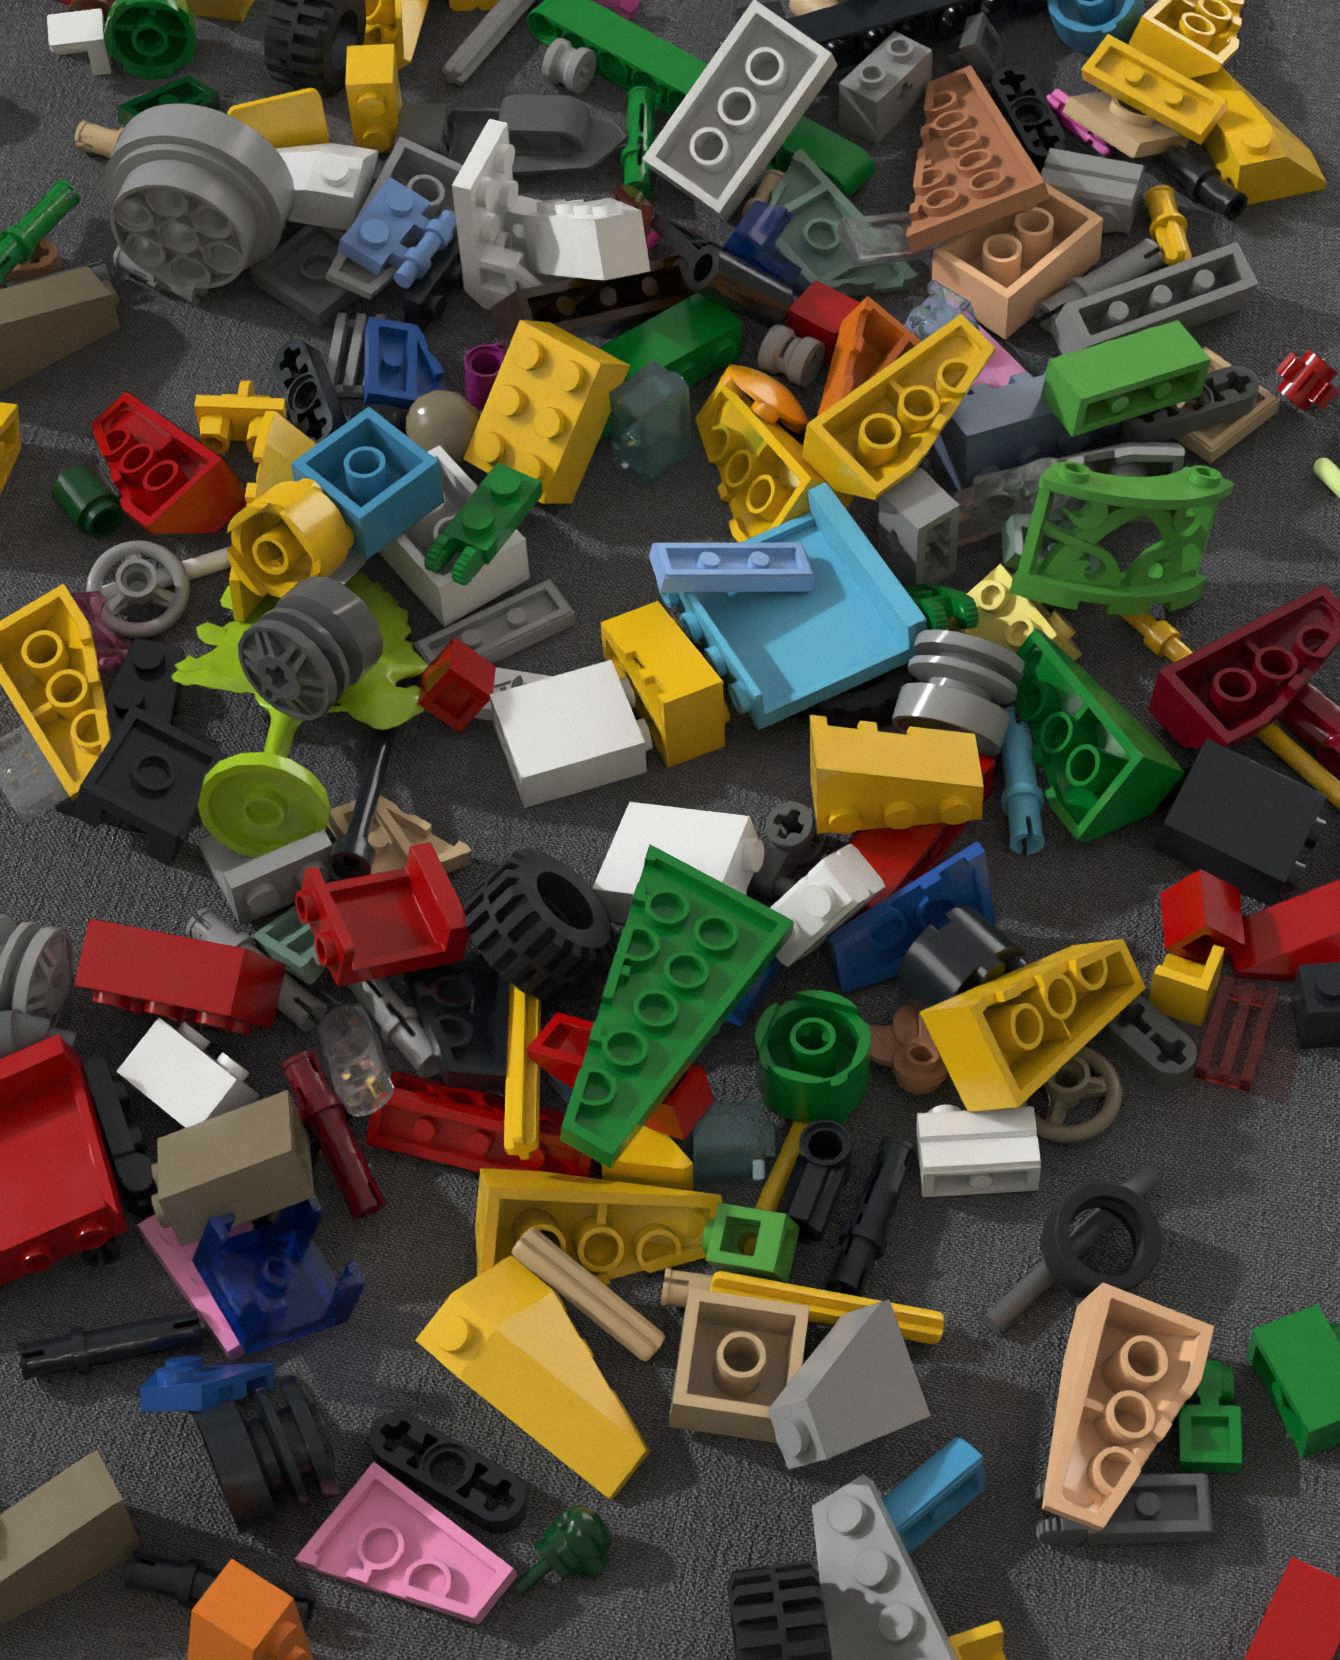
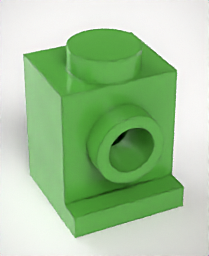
M718 1202L715 1219L710 1218L704 1229L702 1240L703 1252L707 1254L706 1261L717 1270L731 1271V1273L788 1283L800 1226L785 1213ZM757 1237L754 1254L744 1255L743 1247L746 1241Z

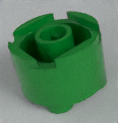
M806 990L795 993L796 999L780 1006L779 1000L763 1012L755 1031L757 1085L763 1105L767 1110L797 1122L813 1123L825 1119L833 1120L840 1124L844 1123L849 1118L850 1112L863 1101L870 1086L871 1031L867 1022L865 1024L858 1014V1008L850 1000L828 991Z

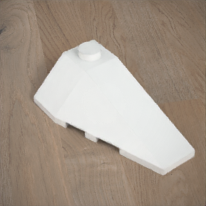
M337 143L275 148L285 161L295 188L294 206L288 221L347 231L356 220L366 201L378 158V150Z

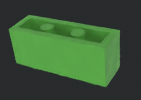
M1179 320L1050 359L1041 392V399L1068 433L1074 437L1200 397L1211 358Z

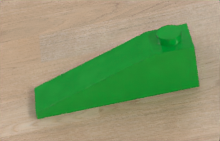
M1035 628L1016 652L1025 662V671L1022 680L1015 683L1018 689L1015 704L1020 719L1028 723L1036 745L1031 752L1035 764L1044 769L1050 787L1045 791L1050 808L1074 838L1085 843L1151 815L1185 772L1146 728L1042 630Z

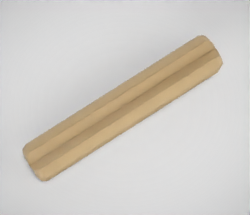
M536 1228L528 1229L513 1247L512 1254L516 1259L641 1361L649 1360L663 1344L665 1335L661 1330Z

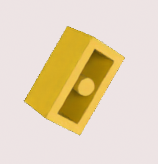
M394 44L347 46L345 86L355 147L378 150V154L391 153L395 147V137L402 108Z

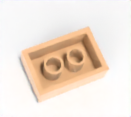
M1047 183L1045 184L1050 199L1038 203L1032 210L1022 214H1010L995 220L983 230L965 232L949 238L933 250L931 292L946 302L954 300L975 321L1005 340L1034 316V306L1038 302L1044 301L1062 291L1067 281L1076 276H1081L1100 260L1103 218Z

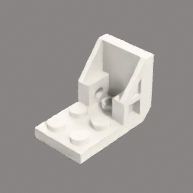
M489 119L452 184L464 291L484 309L491 310L492 306L514 291L575 278L530 272L521 215L538 212L536 203L543 201L518 195V182L513 180L512 173L515 148L509 143L508 123Z

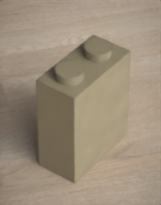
M288 1090L157 1139L158 1162L152 1164L151 1169L158 1193L152 1195V1205L160 1225L164 1229L172 1227L181 1247L314 1197L309 1134Z

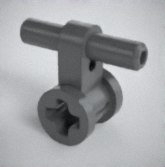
M795 801L781 803L768 814L765 822V832L772 844L764 856L761 869L753 873L749 883L753 892L770 900L781 898L798 882L791 879L796 868L814 865L823 857L827 848V837L825 833L817 834L816 822L810 810L804 804ZM779 823H781V825L783 826V829H782V830H781V828L778 826ZM810 840L814 843L813 847L809 842Z

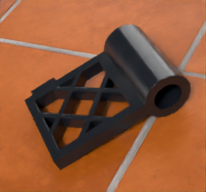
M658 213L654 215L649 226L689 264L686 275L689 289L767 328L779 324L788 317L787 313L793 304L792 288L788 283L735 257L728 249Z

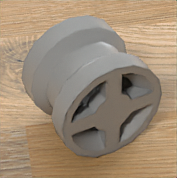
M557 38L551 43L544 56L541 69L542 79L552 85L565 84L568 91L581 94L587 89L594 76L597 63L596 53L586 47L573 48L570 41Z

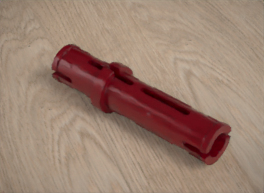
M315 1050L303 1051L290 1057L282 1063L281 1068L285 1072L298 1098L297 1100L301 1106L299 1111L300 1118L304 1125L310 1126L336 1184L339 1186L352 1220L363 1219L383 1209L387 1202L383 1198L359 1144L346 1121L342 1110L345 1107V1103L341 1094L334 1093L322 1070L323 1068Z

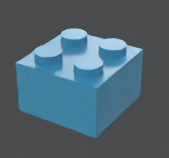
M370 407L291 463L294 481L308 478L317 482L323 493L335 504L345 523L350 526L354 533L355 540L352 548L366 560L444 503L439 461Z

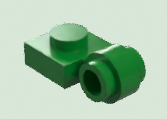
M1206 1360L1200 1384L1192 1396L1185 1401L1193 1402L1195 1405L1183 1404L1178 1412L1179 1471L1241 1473V1406L1221 1405V1403L1233 1404L1234 1397L1233 1367L1221 1366V1360Z

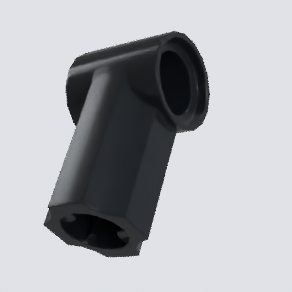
M823 1119L815 1121L805 1127L801 1133L799 1154L776 1212L787 1214L800 1226L797 1242L808 1244L813 1241H822L839 1193L846 1186L851 1176L852 1140L849 1131L842 1124L833 1120ZM828 1153L836 1157L830 1160H820L815 1156Z

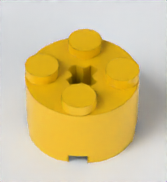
M303 478L299 481H285L274 485L238 512L228 525L227 533L231 531L232 545L227 548V554L234 572L248 589L261 597L270 594L282 598L301 580L310 576L329 577L336 572L345 562L348 550L353 546L355 539L352 529L345 523L335 504L323 493L320 485L311 479Z

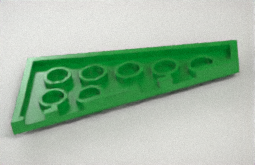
M649 844L639 882H637L632 898V906L626 925L623 927L604 988L601 1006L590 1033L583 1064L578 1072L563 1120L560 1140L611 1169L791 937L794 921Z

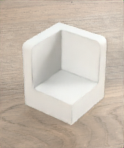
M102 8L47 15L48 41L51 52H55L57 55L88 52L93 76L111 74L110 56L106 51L104 40L105 21Z

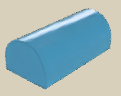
M955 1437L882 1498L908 1555L986 1490L983 1456L968 1442Z

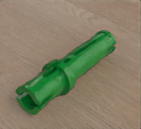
M647 86L633 87L627 95V141L620 155V166L624 171L622 195L625 200L633 204L648 202L652 197L651 192L653 191L652 173L654 171L648 167L642 158L654 142L657 96L654 90ZM639 124L642 125V131H639ZM639 140H641V148H640V149H638V141H639ZM638 157L640 158V165L637 164Z
M65 180L57 181L52 189L15 226L6 227L0 233V283L5 280V277L18 264L29 261L35 253V246L80 203L79 192L74 193L68 200L65 199L76 188L73 184Z

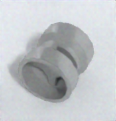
M775 324L766 334L760 347L758 367L772 375L783 373L787 375L791 383L804 388L813 382L821 368L825 354V345L822 341L810 336L804 338L797 337L793 329L782 324Z

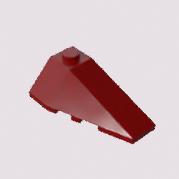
M128 392L119 397L90 424L101 454L108 462L111 470V480L120 493V503L123 510L130 518L150 533H216L225 524L230 523L231 519L247 505L245 499L246 490L221 457Z

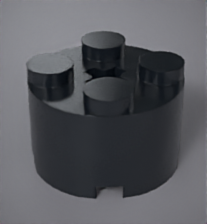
M968 905L959 906L945 913L952 920L939 931L930 925L914 941L905 954L897 973V977L904 982V986H897L900 994L919 1011H922L1031 964V962L1025 958L1021 948L974 907Z

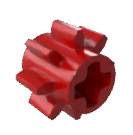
M1310 349L1302 358L1290 352L1276 369L1279 375L1284 378L1276 389L1304 412L1313 403H1316L1324 410L1339 392L1330 383L1338 372Z

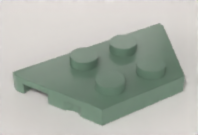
M802 149L796 151L783 179L779 180L773 190L770 202L764 206L755 222L753 235L804 291L815 280L848 297L910 290L915 287L918 274Z

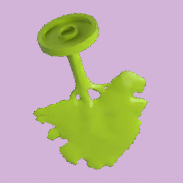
M357 570L344 586L362 599L376 618L383 636V653L377 664L356 684L349 686L342 698L334 702L339 703L341 706H331L326 713L348 712L353 719L368 724L374 729L384 731L398 727L424 711L425 708L418 704L420 691L418 686L412 685L402 688L396 687V684L403 679L419 676L425 671L428 664L421 656L414 652L413 644L405 641L406 637L412 632L411 627L407 623V611L400 608L398 601L393 598L390 592L385 591L379 582H371L364 573ZM229 585L220 602L222 607L233 610ZM270 594L264 597L245 621H232L224 627L209 622L197 626L196 630L201 641L204 644L216 645L217 647L197 659L188 655L184 660L174 665L178 670L171 676L173 681L185 686L199 685L211 690L220 689L239 695L246 692L253 693L259 705L270 713L271 723L264 751L239 753L219 761L205 775L197 804L203 825L217 842L240 855L255 859L322 829L326 831L331 812L325 787L310 770L289 758L296 729L304 720L294 719L276 710L259 696L247 680L239 662L238 643L243 633L252 624L257 623L265 612L274 609L278 600L281 599Z

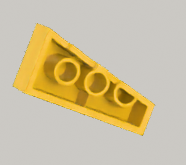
M1124 939L1072 945L924 1009L919 1013L968 1112L1019 1108L1134 1000L1146 986Z

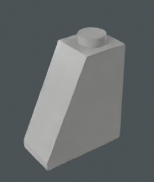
M890 1299L843 1314L767 1410L775 1431L777 1444L782 1451L788 1470L829 1459L931 1416Z

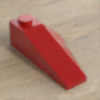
M1340 879L1243 917L1245 946L1228 955L1236 978L1295 981L1298 965L1340 962Z

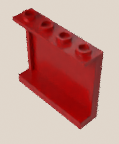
M60 1034L0 1059L1 1288L3 1284L26 1274L48 1270L56 1261L79 1251L101 1247L111 1237L128 1231L82 1060Z

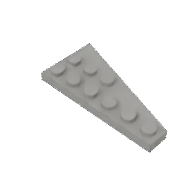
M863 1474L812 1506L817 1560L832 1660H959L874 1481Z

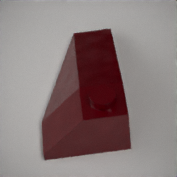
M1323 584L1160 669L1148 711L1181 747L1202 748L1208 738L1229 749L1268 728L1340 645V600Z

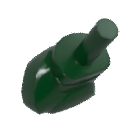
M578 1505L568 1508L549 1526L543 1534L544 1539H541L534 1545L543 1558L512 1584L523 1596L553 1569L562 1580L566 1579L571 1572L587 1578L597 1577L609 1563L606 1553L609 1550L613 1537L608 1526L598 1514L586 1506Z

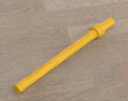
M1147 612V615H1120L1144 636V644L1158 657L1166 656L1174 663L1193 653L1191 649L1180 641L1181 634L1166 620L1158 621L1149 612ZM1273 722L1268 728L1255 734L1256 737L1319 793L1327 796L1326 799L1340 810V781Z

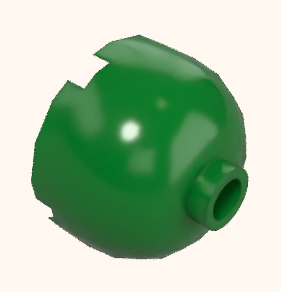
M116 0L110 8L105 24L104 40L106 51L111 59L113 55L117 61L123 64L122 70L129 75L146 80L167 79L174 75L176 69L181 68L185 63L187 66L192 61L197 43L194 13L185 0Z

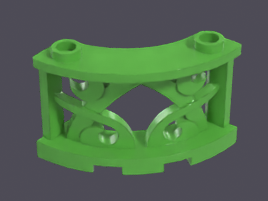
M1072 461L1054 463L1040 477L1039 490L1018 570L1014 573L1009 593L1072 610L1078 609L1079 601L1105 604V612L1111 615H1147L1149 605L1164 604L1163 607L1168 611L1186 607L1203 596L1208 577L1199 574L1219 501L1232 494L1234 482L1221 478L1222 474L1219 471L1201 465L1185 467L1175 473L1162 476L1128 477L1092 472L1087 466ZM1055 493L1085 500V504L1079 510H1070L1061 504L1065 516L1077 526L1072 531H1068L1048 521ZM1144 514L1157 527L1162 541L1143 551L1133 561L1127 572H1120L1114 557L1096 542L1119 526ZM1046 531L1052 537L1059 540V542L1050 550L1043 561H1040L1038 557ZM1085 552L1100 559V566L1095 572L1085 571L1088 566L1094 565L1083 555Z

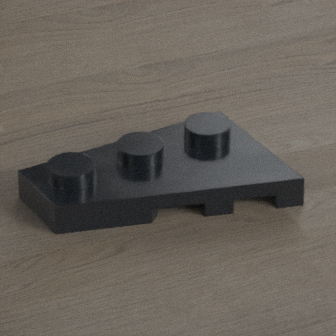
M465 952L463 961L402 973L446 1087L504 1092L510 983L503 979L488 964L482 954Z

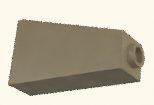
M87 266L1 289L0 392L119 329L120 323L116 307L120 306V300L112 284L108 280L101 282Z
M98 1450L86 1455L0 1514V1626L131 1558L136 1548L142 1549L124 1501Z

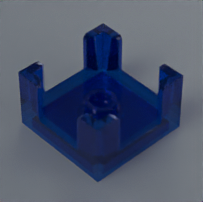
M315 1194L313 1198L281 1209L274 1224L232 1237L228 1236L236 1219L233 1212L209 1218L192 1262L245 1354L348 1322L367 1282L354 1260L347 1262L339 1281H337L314 1243L313 1237L324 1215L323 1207Z

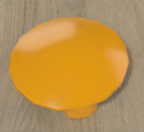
M730 364L719 379L724 386L740 396H744L747 393L755 401L751 409L762 419L773 425L779 420L791 431L801 434L807 423L810 422L804 409L793 394L782 383L766 373Z

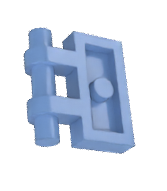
M389 177L340 239L337 251L377 276L381 274L388 264L398 269L394 274L395 282L403 288H409L416 278H423L432 265L430 259L436 251L444 250L452 240V230L456 226L455 213L450 210H443L437 219L430 220L426 218L425 215L431 202ZM410 235L420 241L416 247L407 248L403 245Z

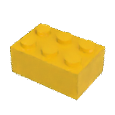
M520 320L463 460L488 474L498 462L540 480L542 483V494L538 500L540 503L572 504L630 365L550 322Z

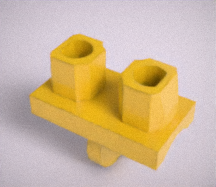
M242 380L239 384L238 394H222L221 396L196 395L194 408L202 445L215 454H224L229 451L231 440L247 441L248 451L253 453L265 411H276L287 420L285 398L256 395L253 381Z

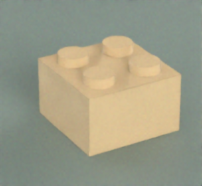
M689 1288L668 1427L777 1443L775 1431L767 1410L802 1367L810 1306Z

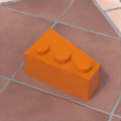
M869 296L841 322L817 416L922 342Z
M234 1559L229 1561L191 1611L187 1660H313L294 1598Z

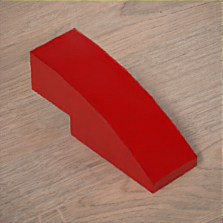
M557 1012L526 1049L528 1058L573 1089L578 1072L583 1064L594 1022ZM691 1064L644 1126L684 1140L714 1102L705 1069Z

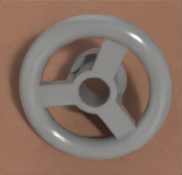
M128 541L110 548L96 560L87 579L86 594L93 615L108 630L124 637L147 638L166 631L180 619L189 601L190 582L181 561L167 548L148 541ZM141 556L155 559L168 569L174 581V592L159 588L156 569L150 562L141 559ZM125 559V562L119 566L116 572L115 579L118 594L105 603L102 596L104 577L115 563ZM135 581H142L147 584L140 591H134L129 588L130 584ZM150 602L167 609L156 619L142 623L128 622L116 617L132 604L143 605Z

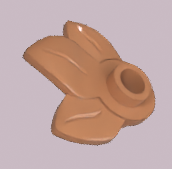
M910 1003L900 1007L893 1018V1026L868 1024L871 1031V1060L891 1067L896 1076V1081L902 1089L913 1094H929L940 1087L941 1083L948 1076V1070L919 1013L920 1011Z

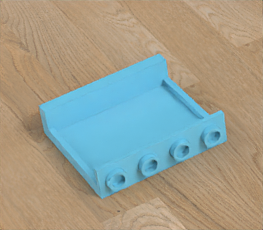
M826 482L808 490L810 512L740 542L803 543L815 576L811 591L660 592L668 608L676 606L680 612V620L689 640L692 643L697 641L701 643L704 648L706 661L718 676H723L728 683V692L736 710L741 715L747 712L759 730L908 663L911 658L917 655L914 650L917 634L927 630L926 617Z

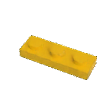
M1107 34L1081 69L1084 81L1200 145L1227 110L1226 98Z

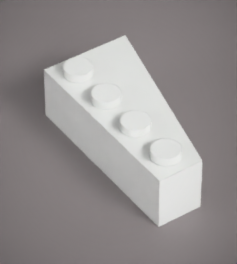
M612 198L590 202L554 199L536 203L538 212L521 215L531 273L609 280L650 271L641 210L624 204L621 201Z

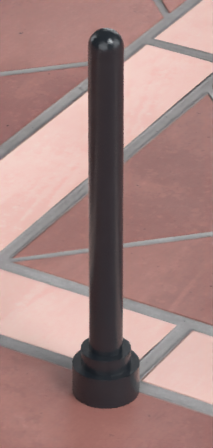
M398 727L384 731L375 729L347 835L332 845L328 858L327 870L336 881L370 875L375 855L368 842Z

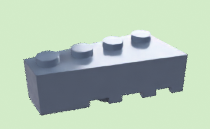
M1026 371L1011 375L1008 385L993 389L987 383L972 386L967 393L968 396L964 397L931 446V466L964 504L972 500L974 476L1076 453L1084 445L1107 434L1119 432L1120 422L1072 437L1041 399L1046 371L1043 375L1033 378Z

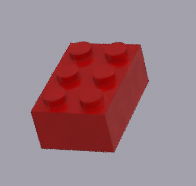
M89 918L74 985L94 991L92 1002L112 1006L118 1010L146 1016L149 1013L166 1017L165 1019L183 1023L185 1021L187 1024L196 1026L203 1024L217 1027L218 1030L250 1036L252 1026L272 1030L286 964L245 948Z

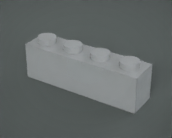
M1238 242L1067 303L1054 321L1050 331L1061 353L1066 354L1179 320L1185 329H1189L1240 310L1259 283Z

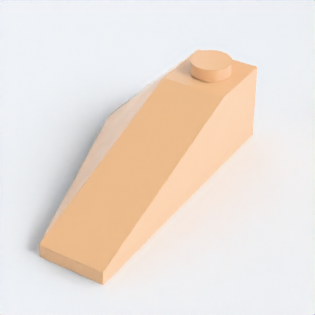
M1101 1283L1077 1306L1063 1360L1042 1504L1043 1510L1097 1531L1102 1530L1141 1473L1142 1466L1172 1426V1421L1181 1407L1200 1384L1214 1329L1213 1325L1106 1283Z

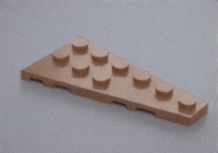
M971 65L927 82L923 110L926 122L924 126H921L920 132L923 144L922 148H918L913 182L915 203L910 204L909 212L912 225L907 228L906 233L911 253L965 232L983 230L995 220L1010 214L1026 213L1032 210L1038 203L1050 199L1045 181Z

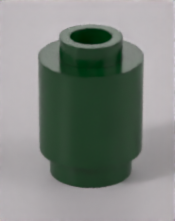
M78 465L69 467L56 478L52 489V499L82 533L90 534L94 538H102L118 528L123 519L120 499L90 466Z

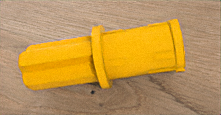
M1157 185L1150 188L1145 193L1147 198H1144V203L1151 219L1149 233L1151 238L1158 242L1159 249L1163 255V262L1168 266H1172L1191 259L1192 255L1185 235L1188 224L1185 217L1178 211L1173 189L1167 185Z

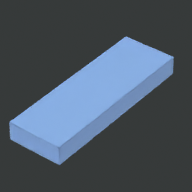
M801 542L652 543L649 555L660 592L811 591L815 580L812 567Z

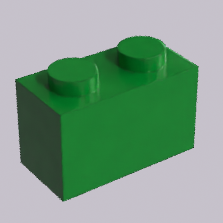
M1316 1304L1252 1329L1246 1357L1302 1459L1339 1445L1340 1327L1335 1322L1328 1323L1319 1305Z

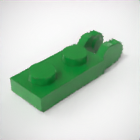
M497 462L442 534H439L433 544L430 545L425 555V569L438 574L453 556L460 552L461 556L455 562L451 578H453L454 582L461 585H468L484 564L489 565L540 499L542 494L541 481Z
M931 582L904 587L926 617L927 630H947V626L951 625L950 617L952 616L960 629L975 628L979 624L976 602L974 598L966 595L965 592Z

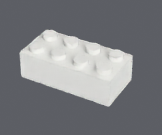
M753 0L642 159L651 170L727 223L838 66L832 53L758 1Z

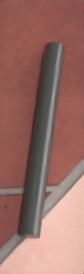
M1141 1166L1122 1185L1127 1186L1139 1196L1144 1197L1158 1183V1180L1149 1168ZM1099 1208L1094 1210L1069 1234L1072 1249L1077 1257L1080 1258L1119 1219L1107 1210ZM1044 1259L983 1316L984 1323L992 1332L1000 1334L1056 1281L1047 1268Z

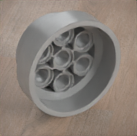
M164 104L146 109L137 114L125 126L104 173V189L112 209L110 225L114 238L123 252L144 271L165 282L184 287L189 286L187 281H197L198 284L195 289L223 286L237 278L242 270L254 267L262 260L267 259L278 245L295 200L293 179L285 161L262 135L230 115L211 108L191 104Z

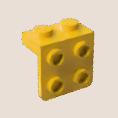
M314 88L234 105L227 112V115L242 121L257 131L274 148L330 143L322 99L319 92Z

